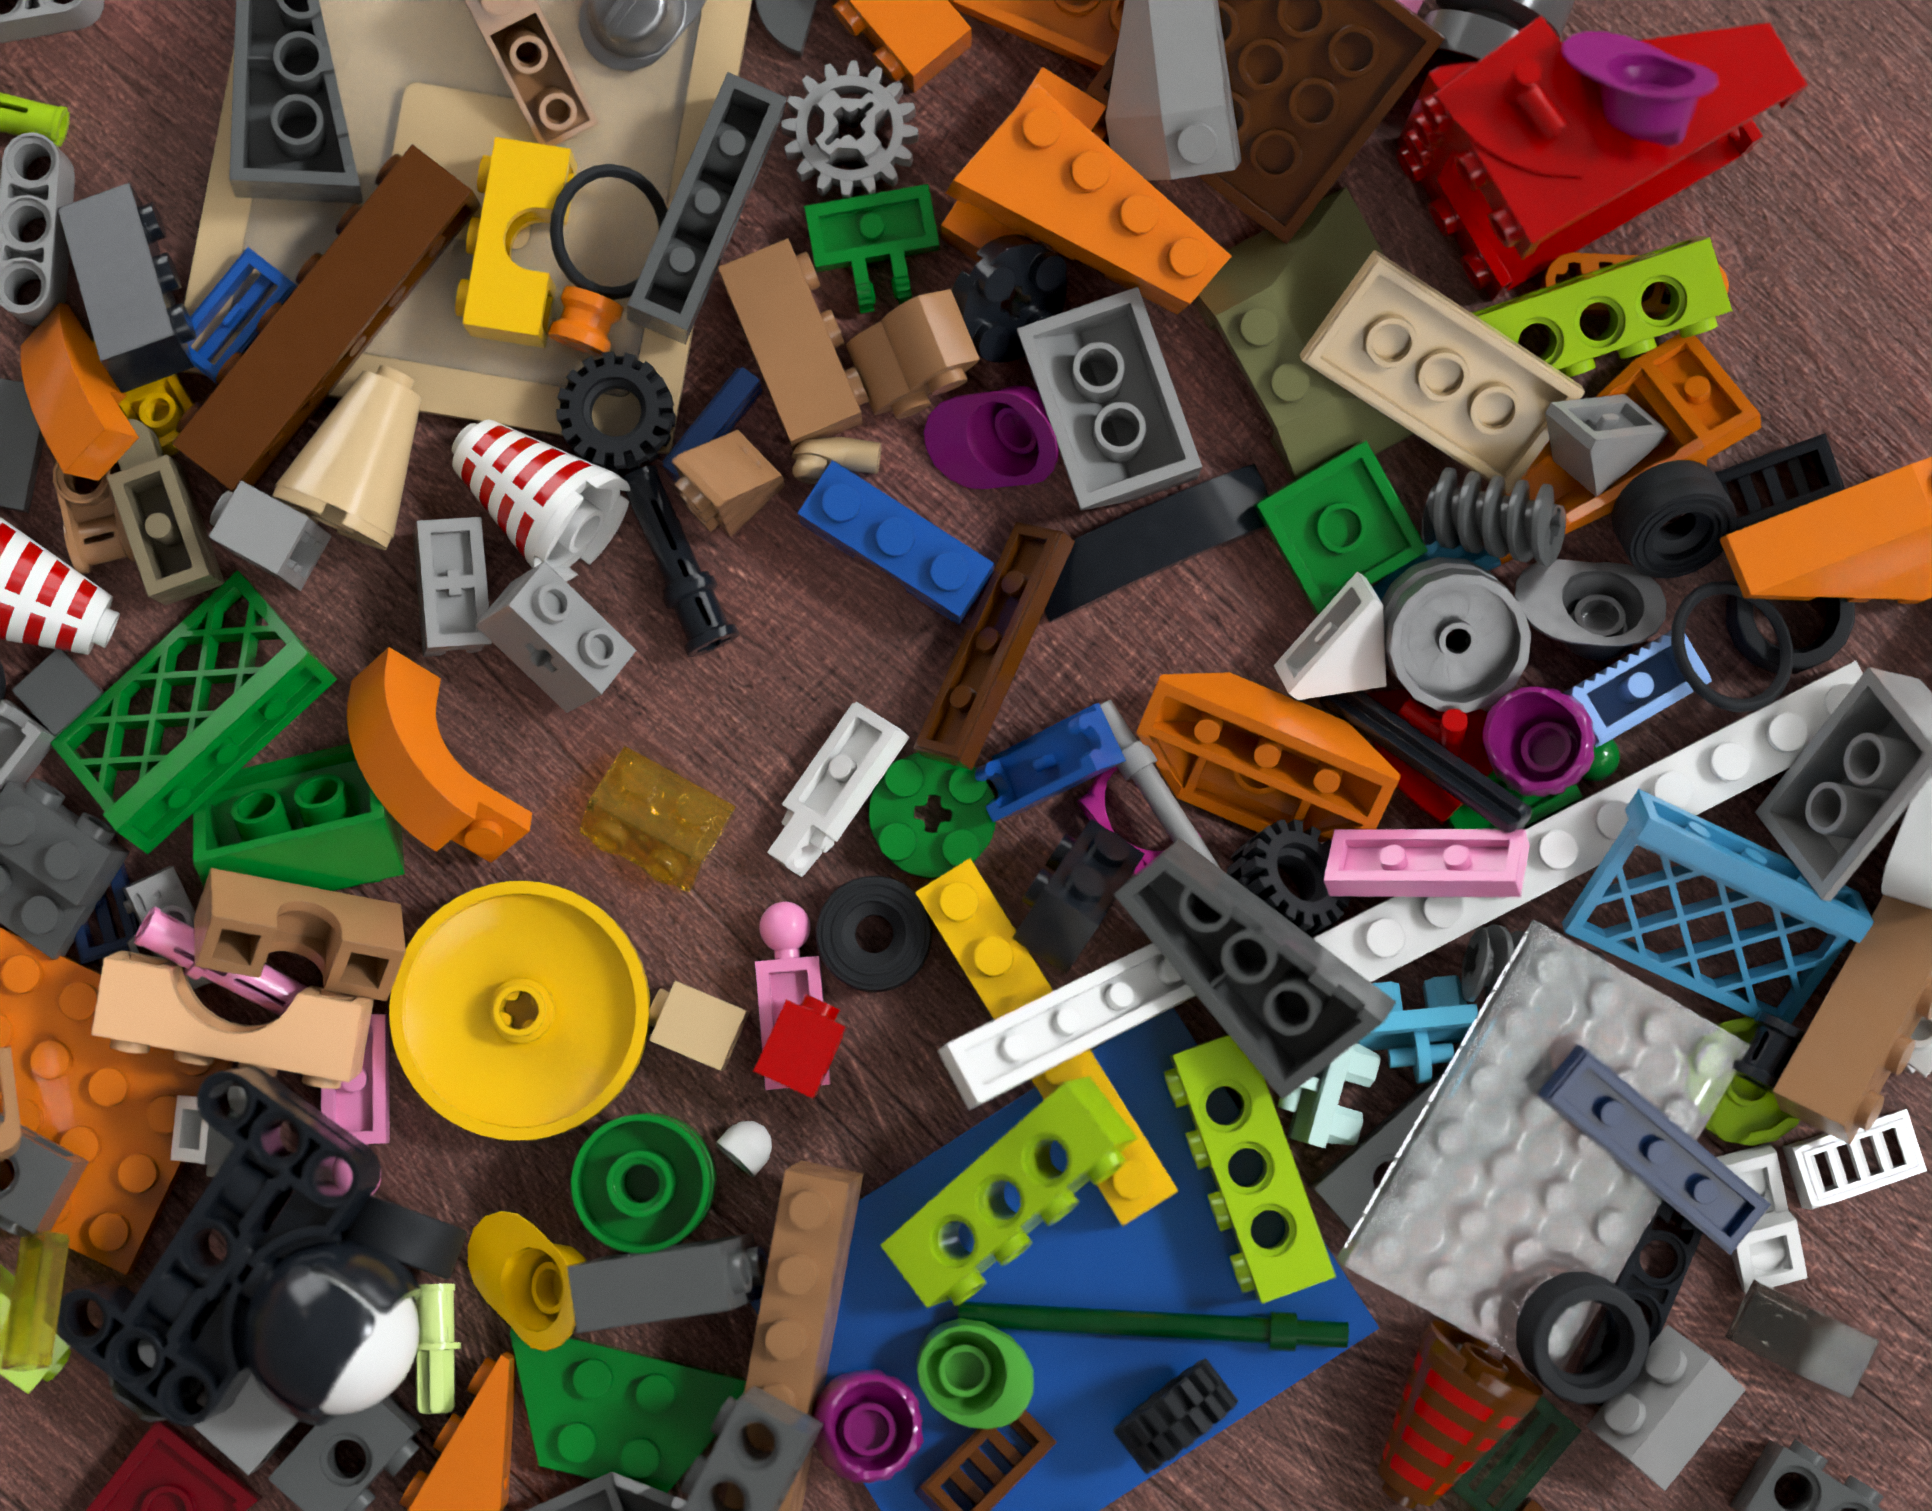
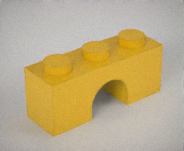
M495 137L492 156H482L478 170L477 191L478 193L485 194L481 217L472 216L466 240L467 254L474 255L470 279L461 278L455 303L456 316L463 317L462 324L471 337L546 348L556 285L549 273L527 270L516 265L512 261V246L518 234L526 227L535 223H550L551 213L558 195L566 183L576 176L577 162L571 149ZM571 201L564 216L563 225L565 226L568 223Z

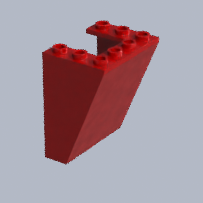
M1771 23L1639 40L1679 60L1706 67L1717 75V86L1710 93L1698 96L1685 137L1681 143L1669 147L1638 139L1609 124L1604 116L1600 82L1579 71L1589 103L1590 143L1583 178L1544 176L1509 165L1479 147L1452 120L1434 96L1435 93L1477 63L1472 62L1442 66L1428 74L1397 140L1400 146L1396 150L1398 162L1412 183L1421 181L1432 200L1428 204V209L1437 228L1446 237L1453 234L1465 254L1460 258V261L1471 284L1477 290L1485 288L1492 301L1546 271L1551 263L1561 255L1579 252L1751 152L1764 137L1753 118L1779 104L1781 109L1793 103L1808 86Z

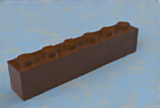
M413 144L403 156L397 153L387 160L376 177L375 184L378 187L363 206L360 203H356L346 211L336 227L335 232L339 236L323 255L317 252L305 262L296 277V283L299 284L284 304L277 302L264 313L256 327V332L259 334L244 354L236 352L224 363L216 377V382L219 385L203 404L200 401L194 403L179 420L176 426V432L179 435L172 442V445L232 492L235 491L240 480L254 488L259 484L481 206L472 189Z

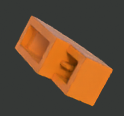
M59 303L21 345L20 365L24 388L37 424L63 473L99 481L137 441L139 436L118 405L127 395L125 392L121 393L100 362L96 347L69 305Z

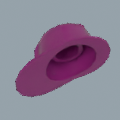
M1585 31L1571 35L1562 45V55L1572 67L1600 82L1604 116L1607 122L1635 138L1671 147L1681 143L1685 137L1688 123L1693 116L1698 96L1710 93L1718 84L1717 75L1708 68L1679 60L1657 48L1625 35Z
M1014 385L998 391L960 395L940 402L928 415L924 429L926 450L934 465L949 480L967 488L992 489L1042 482L1055 470L1059 455L1056 435L1048 421L1038 391L1031 387Z

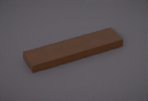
M1020 522L1015 523L913 747L914 750L924 757L969 770L973 769L1075 543L1066 533Z

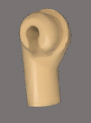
M846 437L804 440L796 446L792 457L796 460L792 473L800 482L817 484L826 467L833 460L849 471L877 474L881 457V443Z

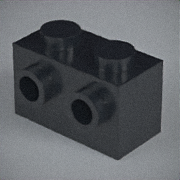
M1090 819L1077 840L1066 833L1045 864L1046 867L1055 872L1054 875L1042 868L1021 901L1030 906L1031 910L1012 939L1067 974L1116 900L1114 894L1129 880L1145 853L1126 842L1119 834L1109 831L1093 819Z

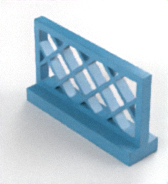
M1638 789L1625 809L1629 819L1562 921L1564 932L1751 1018H1755L1758 1012H1765L1791 1024L1847 942L1852 939L1860 943L1874 922L1860 892L1843 885L1831 901L1822 900L1792 860ZM1638 845L1658 854L1663 870L1626 880L1622 866L1634 847ZM1669 860L1680 865L1671 867ZM1701 875L1715 881L1719 896L1684 906L1681 905L1675 883ZM1615 876H1617L1618 883L1610 885ZM1668 885L1674 908L1637 919L1630 896ZM1725 886L1736 891L1727 893ZM1623 898L1629 917L1628 922L1603 929L1587 922V919L1597 905ZM1756 901L1770 906L1774 921L1737 931L1731 908ZM1723 911L1729 934L1692 944L1686 921ZM1781 912L1790 915V917L1782 919ZM1679 924L1684 947L1660 954L1645 948L1641 934ZM1810 927H1815L1828 933L1817 950L1792 957L1786 934ZM1634 936L1636 944L1626 938ZM1778 937L1784 959L1747 969L1742 947ZM1734 949L1740 972L1715 979L1700 973L1697 959ZM1689 962L1691 969L1681 964ZM1802 971V973L1800 974V976L1797 977V973H1796V972ZM1785 975L1789 976L1791 989L1778 1008L1755 998L1752 988L1753 984ZM1744 987L1745 993L1736 989Z

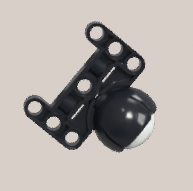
M239 1067L209 1075L201 1084L197 1093L199 1113L210 1127L234 1143L235 1146L137 1295L114 1281H101L71 1291L61 1298L54 1311L56 1331L67 1345L169 1421L179 1426H194L226 1412L234 1404L236 1397L252 1374L262 1392L281 1411L304 1423L322 1426L333 1420L338 1414L353 1413L369 1408L391 1394L400 1385L412 1366L419 1341L416 1300L422 1295V1290L413 1274L396 1258L372 1245L352 1240L342 1241L340 1232L348 1230L371 1193L378 1186L381 1178V1165L378 1157L366 1144L261 1069L256 1067ZM233 1082L238 1083L244 1089L246 1095V1106L242 1114L236 1113L228 1101V1091ZM285 1120L290 1121L297 1128L299 1134V1144L294 1153L287 1150L280 1139V1128ZM337 1158L344 1160L352 1172V1183L347 1191L339 1188L332 1177V1166ZM213 1229L219 1231L225 1238L227 1253L224 1260L216 1258L209 1247V1236ZM90 1300L95 1301L103 1313V1324L100 1329L96 1328L88 1318L87 1306ZM141 1338L147 1340L153 1346L155 1352L153 1367L147 1366L140 1358L138 1344ZM192 1376L200 1379L206 1387L207 1402L205 1406L198 1404L192 1398L190 1392Z

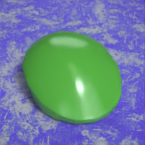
M959 1318L938 1325L928 1333L919 1348L915 1362L919 1385L931 1406L951 1421L972 1428L991 1429L1003 1427L1020 1418L1028 1407L1034 1393V1369L1026 1352L1010 1335L985 1322Z

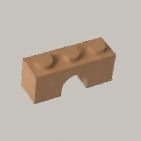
M214 868L210 869L194 916L195 967L260 978L269 953L276 951L293 952L310 959L319 967L323 975L324 990L382 1001L388 1000L406 952L401 904Z

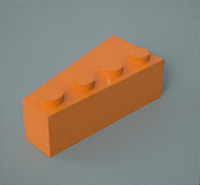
M1038 83L955 177L945 193L964 204L968 202L995 216V220L1016 231L1019 229L1052 246V250L1071 260L1076 259L1104 273V277L1129 290L1138 287L1142 297L1176 315L1193 302L1231 258V255Z

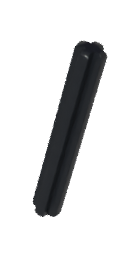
M1362 690L1319 697V701L1324 707L1349 722L1354 728L1503 832L1511 833L1517 829H1523L1532 814L1530 806Z

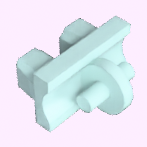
M1356 1043L1283 1100L1280 1097L1277 1107L1294 1112L1287 1138L1326 1148L1327 1143L1356 1145L1363 1124V1113L1339 1106L1338 1102L1344 1081L1364 1087H1371L1376 1079L1380 1065V1055Z

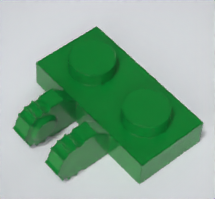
M929 184L804 206L816 273L852 266L860 314L873 312V305L876 302L873 283L869 281L867 263L891 260L893 294L898 304L901 305L912 299L905 257L940 251Z

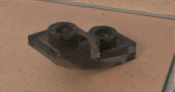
M1753 1279L1725 1335L1730 1341L1850 1399L1880 1342L1870 1334L1822 1313L1807 1303Z

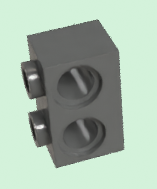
M756 1386L751 1387L739 1400L728 1397L710 1431L717 1435L719 1439L709 1459L699 1455L682 1484L681 1491L690 1495L682 1511H779L823 1423ZM750 1422H759L769 1427L775 1438V1448L773 1451H762L752 1445L747 1434ZM720 1481H730L740 1487L745 1497V1507L743 1509H732L721 1501L718 1494V1483Z
M1795 1439L1788 1449L1769 1440L1729 1506L1737 1511H1839L1844 1508H1851L1853 1511H1883L1878 1506L1884 1496L1851 1475L1848 1476L1844 1484L1838 1482L1823 1472L1828 1460ZM1788 1472H1796L1801 1481L1799 1496L1790 1504L1779 1505L1774 1496V1487L1777 1480Z

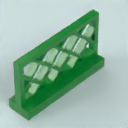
M237 570L224 584L51 741L50 744L105 811L102 815L115 831L146 854H149L328 689L337 678L308 649L251 582ZM244 596L249 602L245 627L222 628L224 612ZM264 619L269 625L262 626V620ZM282 639L286 646L263 667H255L259 641ZM242 642L238 668L215 669L219 643ZM202 644L198 670L175 672L177 656L189 645ZM235 683L234 694L216 710L207 711L212 684ZM195 685L191 712L167 713L172 686ZM155 687L151 713L128 715L130 699L142 688ZM188 726L186 738L169 754L160 755L165 727ZM148 728L143 756L120 757L125 730ZM95 731H108L103 758L82 759L75 749ZM140 770L138 782L116 801L113 793L117 771ZM94 772H100L99 778L95 775Z

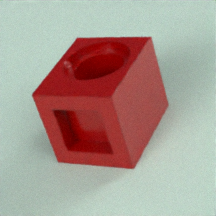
M807 994L804 995L800 1005L786 999L754 1068V1072L808 1097L816 1098L848 1028L835 1021L840 1009Z

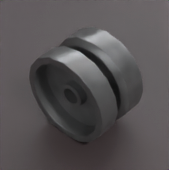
M1437 557L1412 565L1390 584L1381 600L1384 616L1385 663L1416 700L1438 711L1459 709L1464 713H1468L1494 704L1515 687L1528 663L1531 632L1524 608L1490 571L1467 559ZM1454 630L1456 637L1446 642L1448 633Z

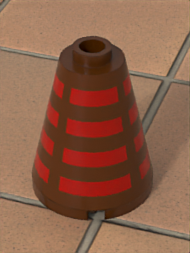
M1442 1320L1430 1322L1423 1333L1377 1468L1379 1475L1385 1481L1382 1485L1383 1491L1391 1499L1410 1509H1415L1418 1503L1425 1506L1434 1505L1536 1406L1543 1394L1542 1387L1536 1379L1511 1357L1504 1354L1500 1361L1487 1352L1490 1343L1457 1325Z

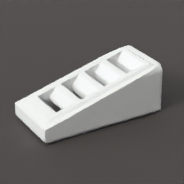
M1907 1109L1879 1116L1868 1131L1860 1128L1851 1145L1828 1133H1824L1782 1146L1801 1207L1810 1210L1927 1171ZM1894 1128L1904 1159V1163L1894 1166L1882 1131ZM1867 1136L1870 1137L1880 1170L1872 1173L1869 1171L1859 1140ZM1847 1144L1857 1175L1856 1178L1849 1180L1846 1178L1837 1150L1838 1146ZM1823 1151L1834 1182L1833 1185L1826 1187L1823 1185L1814 1154Z

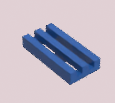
M249 247L245 249L190 317L195 329L196 339L187 343L194 367L217 385L219 383L216 382V377L224 363L236 352L244 354L259 334L256 332V327L264 313L277 302L284 304L298 287ZM254 269L260 272L261 275L230 310L198 352L191 347L192 344ZM275 284L278 288L215 365H213L211 360Z

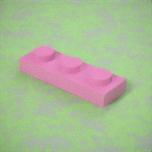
M1335 829L1323 881L1329 896L1521 897L1530 845L1525 829H1517L1511 833L1503 832L1501 829Z

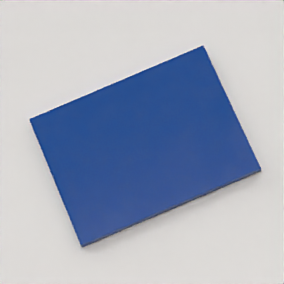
M1174 1008L1109 1039L1091 1050V1052L1175 1184L1178 1192L1122 1227L1098 1187L1089 1180L1074 1193L1079 1203L1072 1211L1050 1226L1044 1220L1027 1234L1033 1242L1031 1246L1004 1266H1001L998 1261L991 1265L981 1274L987 1282L985 1286L967 1300L969 1302L1269 1318L1270 1311L1297 1313V1319L1348 1322V1348L1379 1329L1376 1321L1325 1242L1324 1245L1335 1272V1278L1263 1304L1256 1299L1254 1290L1242 1293L1229 1256L1240 1253L1231 1228L1220 1232L1207 1197L1208 1194L1218 1191L1209 1166L1200 1170L1197 1169L1185 1133L1195 1130L1187 1105L1176 1109L1163 1075L1164 1071L1173 1068L1169 1055L1197 1045ZM1224 1086L1214 1089L1206 1100L1208 1116L1219 1125L1231 1123L1239 1115L1240 1110ZM1036 1087L858 1201L825 1386L838 1375L855 1370L878 1369L885 1375L897 1377L910 1387L919 1401V1409L922 1416L921 1430L924 1439L918 1452L910 1458L907 1466L899 1472H895L891 1479L886 1481L878 1480L874 1483L863 1482L881 1511H931L916 1495L915 1490L977 1428L953 1422L933 1408L922 1391L917 1378L915 1362L921 1344L928 1333L938 1325L958 1319L959 1305L955 1306L951 1300L927 1308L880 1245L1044 1101ZM1054 1141L1051 1145L1050 1157L1054 1166L1061 1172H1064L1067 1166V1154L1063 1146ZM1251 1148L1238 1150L1229 1160L1228 1172L1231 1179L1237 1185L1247 1186L1253 1184L1262 1174V1159ZM1007 1182L1004 1189L1005 1201L1013 1211L1018 1212L1020 1208L1019 1192L1013 1184ZM1273 1210L1259 1213L1251 1223V1237L1261 1247H1270L1277 1244L1285 1232L1283 1218L1278 1212ZM961 1223L959 1227L960 1242L966 1250L972 1252L974 1247L973 1234L967 1225ZM762 1298L750 1302L758 1316ZM999 1329L1010 1335L1026 1352L1034 1369V1393L1026 1410L1057 1443L991 1511H1099L1348 1348L1296 1345L1295 1352L1269 1351L1268 1344ZM1206 1358L1239 1402L1233 1410L1227 1413V1416L1214 1424L1210 1431L1205 1435H1201L1187 1449L1180 1451L1175 1458L1169 1462L1166 1461L1155 1471L1153 1470L1148 1474L1144 1473L1114 1434L1113 1429L1120 1424V1421L1131 1414L1132 1410L1149 1399L1148 1397L1154 1392L1163 1388L1167 1382L1174 1377H1178L1185 1369L1190 1366L1192 1367L1196 1362ZM1009 1425L997 1428L1022 1456L1031 1449ZM986 1440L978 1447L1004 1475L1012 1468ZM968 1460L960 1466L963 1472L985 1494L993 1487ZM949 1479L940 1486L963 1511H969L973 1507V1504Z

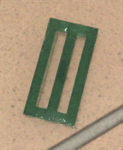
M1541 1396L1535 1406L1540 1411L1538 1416L1478 1487L1473 1491L1468 1484L1528 1413L1464 1474L1451 1489L1476 1511H1514L1582 1430ZM1553 1422L1560 1430L1494 1508L1490 1506L1486 1500Z

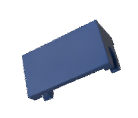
M1096 703L991 756L993 761L978 767L975 772V778L977 781L982 782L990 779L998 791V797L991 800L985 806L992 822H996L1023 813L1125 762L1126 759L1100 704Z

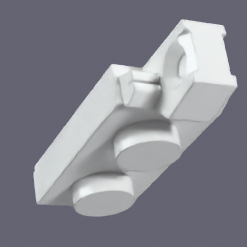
M852 703L782 803L787 808L781 823L785 827L767 853L780 864L803 877L822 852L826 853L834 845V841L837 842L910 737L900 728L860 703Z

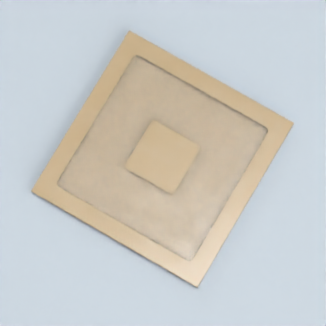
M319 0L363 199V203L360 204L363 206L378 187L375 184V180L387 160L397 153L403 156L413 144L473 190L481 204L473 216L481 217L485 194L478 193L477 191L478 170L482 156H492L495 137L532 143L538 142L464 0ZM537 0L599 122L595 126L556 146L571 149L577 162L576 175L592 166L603 164L626 166L641 173L654 184L663 197L667 209H669L727 72L739 76L753 0H706L700 13L670 49L653 65L636 71L613 70L597 62L584 47L578 28L580 7L584 0ZM234 50L184 304L190 317L247 247L298 286L296 277L302 266L315 253L320 252L323 255L339 236L335 231L340 219L351 206L356 204L235 197L229 180ZM613 177L598 178L587 183L576 192L571 200L567 226L563 225L565 248L576 269L588 280L610 287L626 285L640 276L659 232L656 214L645 194L634 184ZM469 220L328 396L342 399L362 371L376 374L379 366L384 365L404 373L415 380L411 390L422 398L419 412L474 422L493 420L510 428L563 436L556 409H560V401L557 398L560 387L566 388L568 384L566 376L572 369L578 372L584 367L583 360L590 356L594 360L603 357L574 350L554 341L550 337L547 338L546 348L470 336L462 324L463 317L456 316L455 313L459 282L461 278L470 279L474 255H469L466 252ZM535 223L523 229L514 240L512 261L524 269L550 274L556 285L550 320L551 325V322L560 319L564 306L560 297L564 287L576 286L567 279L558 266L551 246L550 223ZM254 269L192 344L191 347L198 352L230 310L261 275L260 272ZM275 284L211 360L213 365H215L278 288ZM631 297L613 300L624 307V312L621 320L611 326L608 338L612 345L609 352L614 351L616 356L623 357L625 353L636 355L637 359L643 363L647 361L655 368L660 377L662 376L674 401L673 410L676 416L675 427H671V440L668 446H662L657 452L669 454L673 445L693 328L686 345L628 321L627 305ZM196 367L182 371L206 376ZM613 389L603 393L596 400L592 409V420L595 427L608 436H622L629 433L636 427L641 416L639 400L632 393L622 389Z

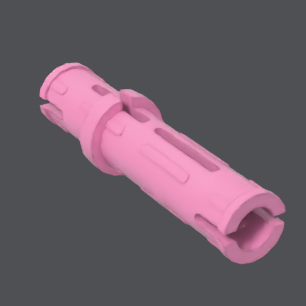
M156 906L152 907L147 913L134 939V944L140 947L143 946L183 966L184 975L194 980H198L202 976L279 1016L284 1014L296 995L308 987L266 964L260 978L195 967L194 928L162 912Z

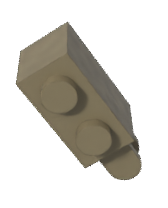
M128 419L139 438L118 460L121 471L106 477L148 597L166 606L224 584V579L185 467L169 455H164L159 438L152 429L139 420Z

